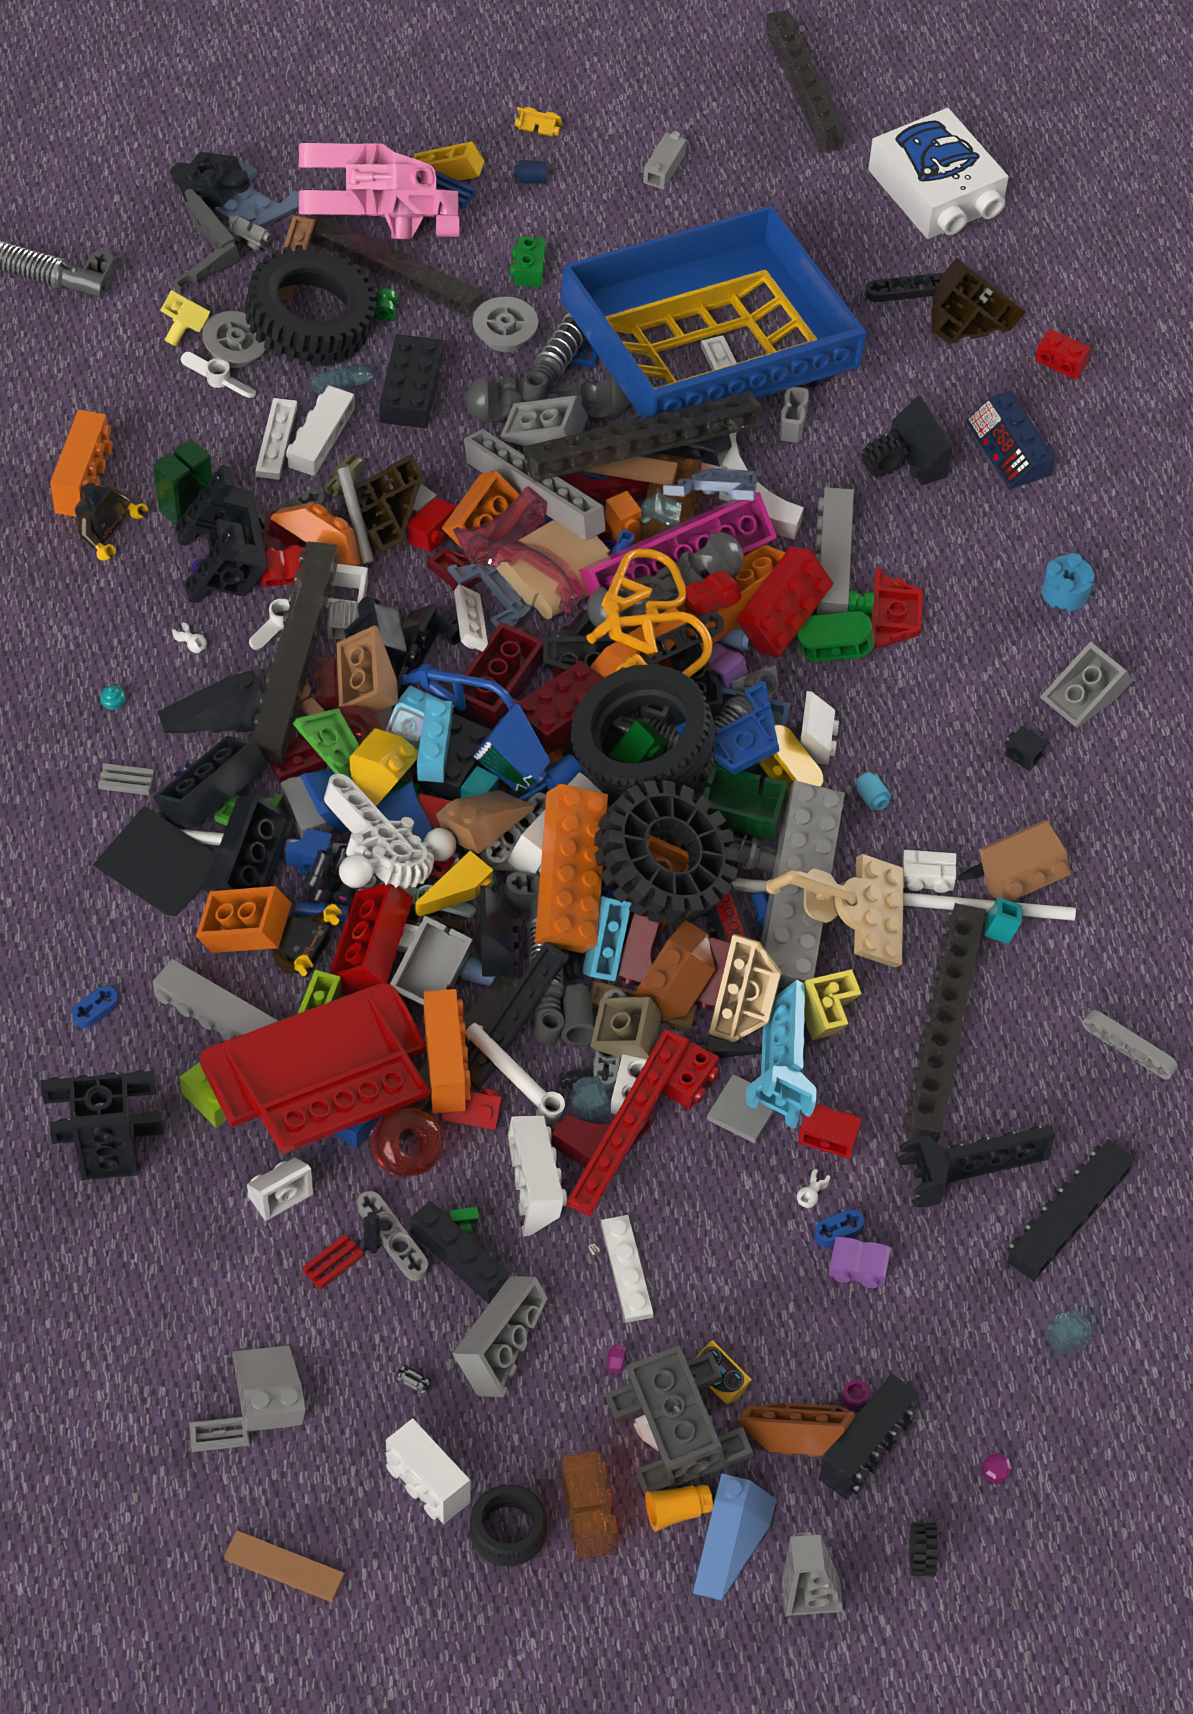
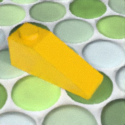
M472 141L415 153L413 159L431 165L435 173H442L458 181L479 177L484 164V159Z
M469 851L416 901L415 914L421 917L475 899L480 894V886L485 885L489 889L492 887L493 869L473 852Z

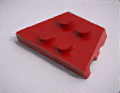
M876 568L871 617L875 639L873 649L920 636L923 590L913 585H908L898 577L893 580L884 575L882 569Z

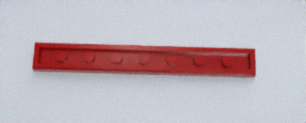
M667 1029L663 1031L567 1199V1206L592 1217L687 1049L689 1039Z

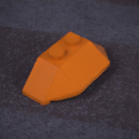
M311 502L281 508L270 518L337 563L361 566L362 559L354 529L348 526L344 519L334 517L328 513L324 506Z

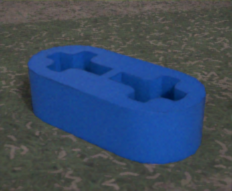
M102 986L77 1003L72 1010L74 1023L78 1027L89 1028L111 1013L118 1006L116 990L110 986ZM103 996H104L105 998H109V997H110L111 1001H110V1002H107V1001H105V1000H104V1001H101V997H103ZM80 1012L85 1014L89 1012L90 1016L88 1018L85 1016L80 1017Z
M850 1209L821 1220L815 1226V1242L822 1247H832L836 1237L854 1238L858 1236L863 1230V1215L856 1210ZM847 1219H850L852 1222L857 1221L856 1227L853 1228L851 1225H846ZM822 1229H825L827 1232L833 1231L831 1237L821 1236Z

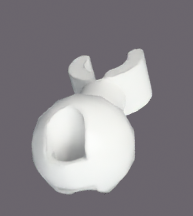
M182 623L185 633L177 632L175 629L172 630L174 639L180 642L186 641L187 647L191 652L200 653V651L206 649L207 641L204 636L190 633L187 623Z
M814 1169L810 1177V1185L801 1188L797 1193L798 1204L806 1208L815 1206L818 1202L817 1192L828 1186L830 1181L829 1175L824 1180L816 1182L818 1170Z

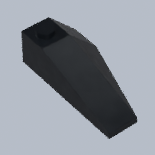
M432 604L410 611L406 620L403 619L400 622L407 652L395 661L398 700L410 685V683L403 685L400 681L401 676L407 675L412 670L421 666L438 636L437 605Z
M695 635L687 636L692 641L697 639ZM676 644L673 645L670 651H674L676 649ZM700 644L672 657L671 668L683 672L698 660L703 652ZM707 662L690 678L703 691L714 718L723 708V688L712 666ZM672 708L676 726L686 722L683 713Z
M253 670L226 677L157 711L164 733H195L196 731H213V733L221 732V730L248 732L270 726L262 692Z

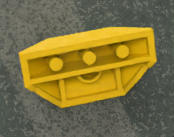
M375 728L349 757L352 781L377 806L416 761L419 751L402 736Z

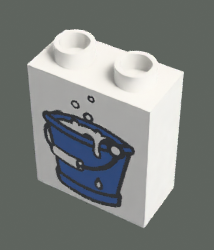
M949 108L872 139L868 170L927 239L942 233L946 235L956 234L966 223L979 217L991 219L997 216L1004 208L1008 175Z

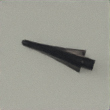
M710 1036L707 1038V1043H696V1045L717 1055L719 1059L762 1054V1047L734 1043Z

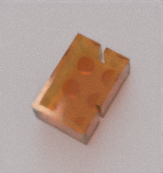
M598 1451L563 1456L561 1480L576 1560L611 1555L612 1545L616 1544L617 1524L615 1515L611 1516L610 1506H612L610 1488H606L605 1461H599Z

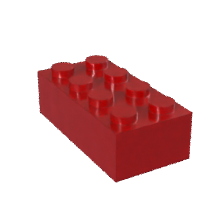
M789 547L735 621L758 653L780 657L834 583L811 550Z
M385 883L355 892L329 974L341 977V990L347 995L379 983L387 984L390 978V971L397 956V949L404 933L403 929L413 897L400 886L395 888L393 884L385 885Z

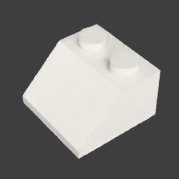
M807 691L800 743L815 763L828 765L829 757L835 756L837 741H832V735L837 736L839 721L834 720L835 709L813 692Z
M297 1158L283 1161L268 1173L255 1176L247 1184L248 1197L265 1221L313 1195L312 1174L308 1164Z

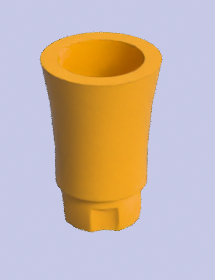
M690 1485L669 1490L646 1491L645 1493L646 1510L655 1532L670 1525L700 1517L701 1514L712 1512L714 1506L708 1485L695 1487Z

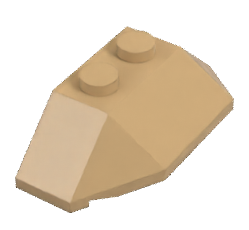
M733 934L709 1031L710 1035L735 1042L770 1022L782 972L760 942Z

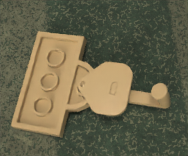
M861 854L856 857V877L846 880L840 885L836 883L831 874L818 869H811L807 873L790 870L766 882L765 887L770 894L779 893L780 889L788 884L804 888V909L812 919L828 923L839 915L847 926L855 930V955L892 967L902 965L904 868Z

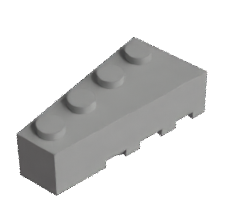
M510 1276L452 1353L478 1396L504 1397L507 1390L504 1386L508 1376H513L517 1368L514 1362L519 1351L524 1352L528 1343L526 1341L529 1329H534L547 1300V1296L536 1277Z
M802 1532L790 1537L782 1577L786 1616L844 1612L840 1578L821 1535Z

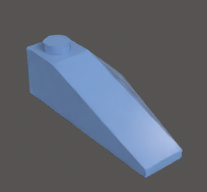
M721 1474L693 1594L722 1601L740 1574L741 1569L769 1530L777 1499L752 1481Z

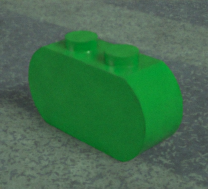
M861 611L810 616L797 633L801 653L810 662L862 658L871 652L875 644L871 620Z

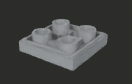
M733 1074L708 1113L707 1120L755 1144L775 1110L759 1102L755 1109L749 1107L746 1103V1087L751 1083Z

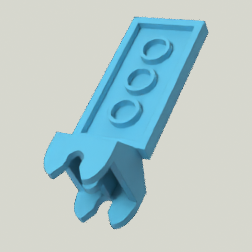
M795 980L775 997L770 1022L763 1026L761 1076L746 1087V1103L749 1107L755 1109L759 1102L785 1115V1122L791 1128H796L801 1108L804 1115L810 1117L816 1103V1087L800 1072L804 1065V1004L806 998L805 984L798 980Z

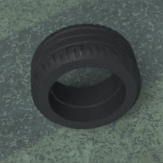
M506 1484L499 1485L483 1493L475 1502L470 1514V1537L476 1551L488 1562L506 1567L522 1565L534 1558L544 1545L547 1534V1515L542 1502L533 1492L521 1486L517 1487L511 1484L508 1486ZM503 1507H513L524 1511L531 1518L534 1527L525 1539L507 1544L492 1539L485 1532L483 1523L493 1511Z

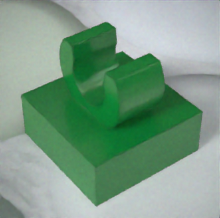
M477 1207L450 1210L448 1214L450 1219L459 1224V1227L471 1236V1222H477L479 1219Z

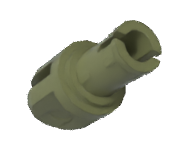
M352 453L348 455L342 463L335 467L334 477L324 486L326 492L329 495L332 493V496H337L341 491L342 486L337 470L343 467H349L354 483L364 468V459L357 454Z

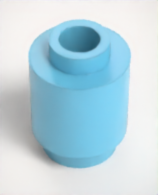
M868 772L857 779V792L871 810H882L887 807L891 799V793L877 775Z

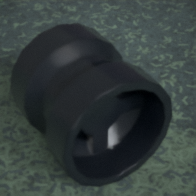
M450 610L438 618V631L441 634H445L446 640L451 645L460 643L461 638L457 614Z

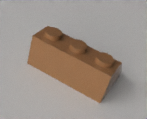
M1043 820L979 849L988 893L995 899L999 897L1008 901H1014L1071 875L1067 852L1047 820Z

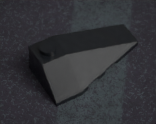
M586 636L543 637L544 663L567 670L581 660L590 667L603 650L616 641L609 636H602L593 644L587 640Z

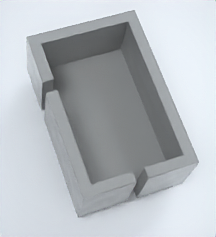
M424 916L390 985L396 989L398 994L424 1006L423 991L447 990L448 986L454 987L476 942L453 929L449 932L447 926Z

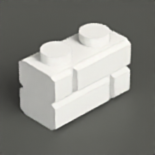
M903 851L901 867L904 868L903 887L911 891H919L921 889H934L938 893H945L948 890L953 891L956 880V853Z

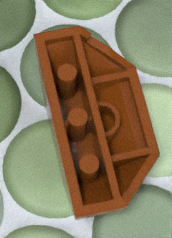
M685 920L668 939L641 981L634 997H650L662 1012L660 1022L687 1016L715 972L708 934Z
M787 1402L766 1404L760 1407L758 1405H748L737 1419L740 1427H743L744 1431L769 1452H777L783 1455L806 1454L810 1457L823 1456L845 1432L855 1418V1414L853 1411H849L842 1406Z

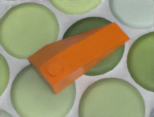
M672 606L662 613L680 611H678L674 606ZM668 621L660 622L658 626L652 625L654 636L657 638L687 622ZM642 625L628 634L645 642ZM672 639L664 640V645L668 650L675 644ZM616 641L606 647L590 667L605 678L614 673L617 666L625 662L627 657L631 658L637 654L638 650ZM646 653L644 654L646 658H647V657H651V658H652V657L654 656V655H648V654H646Z

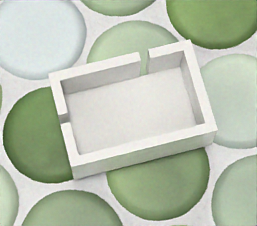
M413 1418L386 1439L387 1452L385 1454L388 1471L394 1478L400 1477L406 1483L405 1488L414 1499L419 1497L422 1502L426 1503L424 1509L433 1520L438 1518L445 1524L470 1503V1479Z

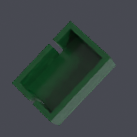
M192 439L177 446L173 455L169 453L153 464L159 511L175 525L212 477L210 454Z
M712 764L707 786L703 793V796L712 803L706 813L710 816L719 810L726 820L720 826L722 829H731L734 832L774 841L786 802L788 782L765 777L762 796L758 795L761 775L744 771L734 775L723 766Z

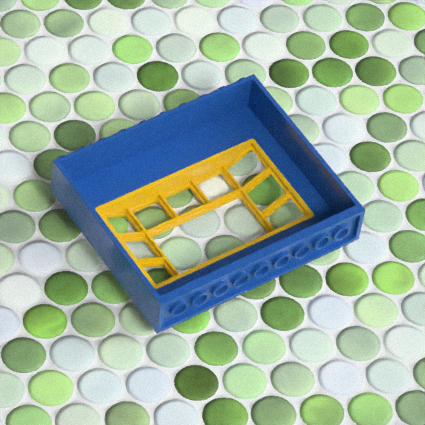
M772 205L571 262L563 267L561 302L650 431L849 371L861 365L867 332ZM762 283H765L775 298L752 314H749L740 299ZM732 304L741 316V318L717 324L708 311ZM779 305H782L792 320L766 337L756 322ZM699 314L708 326L707 328L684 334L675 321ZM667 324L675 337L650 344L642 331ZM745 326L751 330L767 352L766 355L680 381H676L657 354V352ZM795 328H799L808 341L776 351L773 347L774 343ZM616 332L634 334L639 343L621 341ZM630 352L649 356L656 367L638 365ZM646 376L663 378L668 384L654 388Z

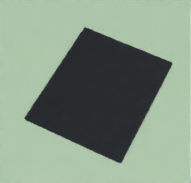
M144 806L95 861L93 866L165 915L177 916L205 884L216 853Z

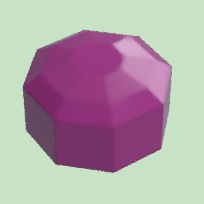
M613 1344L607 1355V1368L609 1372L622 1373L626 1356L625 1345Z
M854 1379L845 1383L841 1398L846 1407L859 1410L867 1404L871 1392L865 1382Z
M1000 1453L988 1455L982 1465L984 1478L993 1484L1005 1482L1011 1472L1009 1459Z

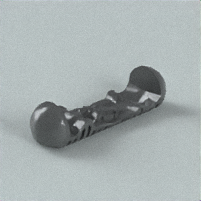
M610 372L609 377L601 383L593 384L585 379H578L575 384L550 386L546 393V399L577 395L588 415L587 419L618 418L627 410L630 404L629 399ZM481 375L474 379L467 389V408L474 418L484 423L488 421H507L513 404L525 402L522 396L523 384L517 383L515 378H505L498 381L495 385H488L487 375ZM596 402L597 409L588 410L587 403Z
M714 532L709 535L708 542L702 550L696 553L685 552L681 554L676 564L685 585L688 586L697 581H704L703 577L699 574L703 570H707L710 575L717 571H726L732 578L736 577L743 567L744 554L740 543L732 535L724 532ZM664 567L655 576H645L635 580L637 583L652 588L650 597L619 612V617L646 614L645 604L647 601L675 600L679 592L669 568ZM602 586L592 592L587 604L588 616L596 628L607 618L604 607L601 606L607 590ZM621 587L618 596L626 598L635 592ZM632 626L621 627V631L626 630Z

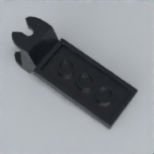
M1052 1125L1045 1127L1034 1126L1027 1131L1019 1133L1008 1132L1001 1137L992 1139L986 1137L979 1139L975 1143L966 1145L962 1143L955 1144L946 1151L927 1135L902 1143L899 1146L900 1152L907 1153L897 1157V1161L900 1165L916 1164L917 1169L913 1171L915 1178H921L923 1184L914 1189L915 1194L921 1196L913 1199L912 1203L914 1207H928L941 1204L946 1183L1047 1161L1055 1132Z

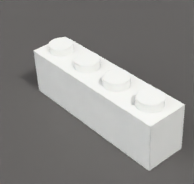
M328 385L325 392L318 396L314 410L309 411L305 425L298 429L294 443L289 444L286 450L289 468L313 476L316 475L355 410L354 394Z

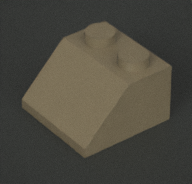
M650 997L601 998L591 1047L618 1058H622V1054L648 1059L656 1044L662 1012Z

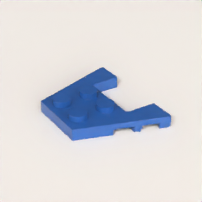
M765 681L744 691L745 698L754 711L716 731V744L712 759L734 775L780 751ZM686 722L676 726L679 736H682Z

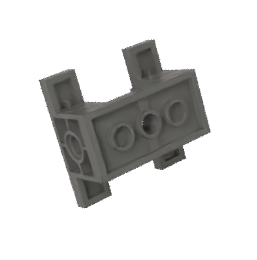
M680 1345L626 1366L631 1380L630 1384L605 1393L616 1423L644 1412L657 1444L661 1459L634 1469L644 1496L646 1491L673 1489L754 1456L743 1427L717 1437L698 1390L723 1381L712 1351L689 1361H686ZM677 1406L681 1408L676 1414L668 1413L671 1407Z

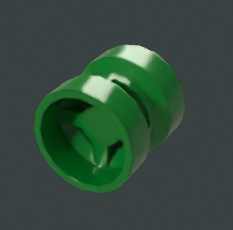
M390 289L378 290L376 292L374 318L379 321H392L396 317L398 295Z
M849 590L847 612L862 611L868 617H872L874 592H865L864 596H861L857 591Z

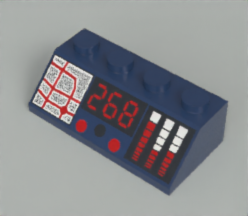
M1011 390L990 397L966 419L969 428L1009 490L1052 476L1055 456Z

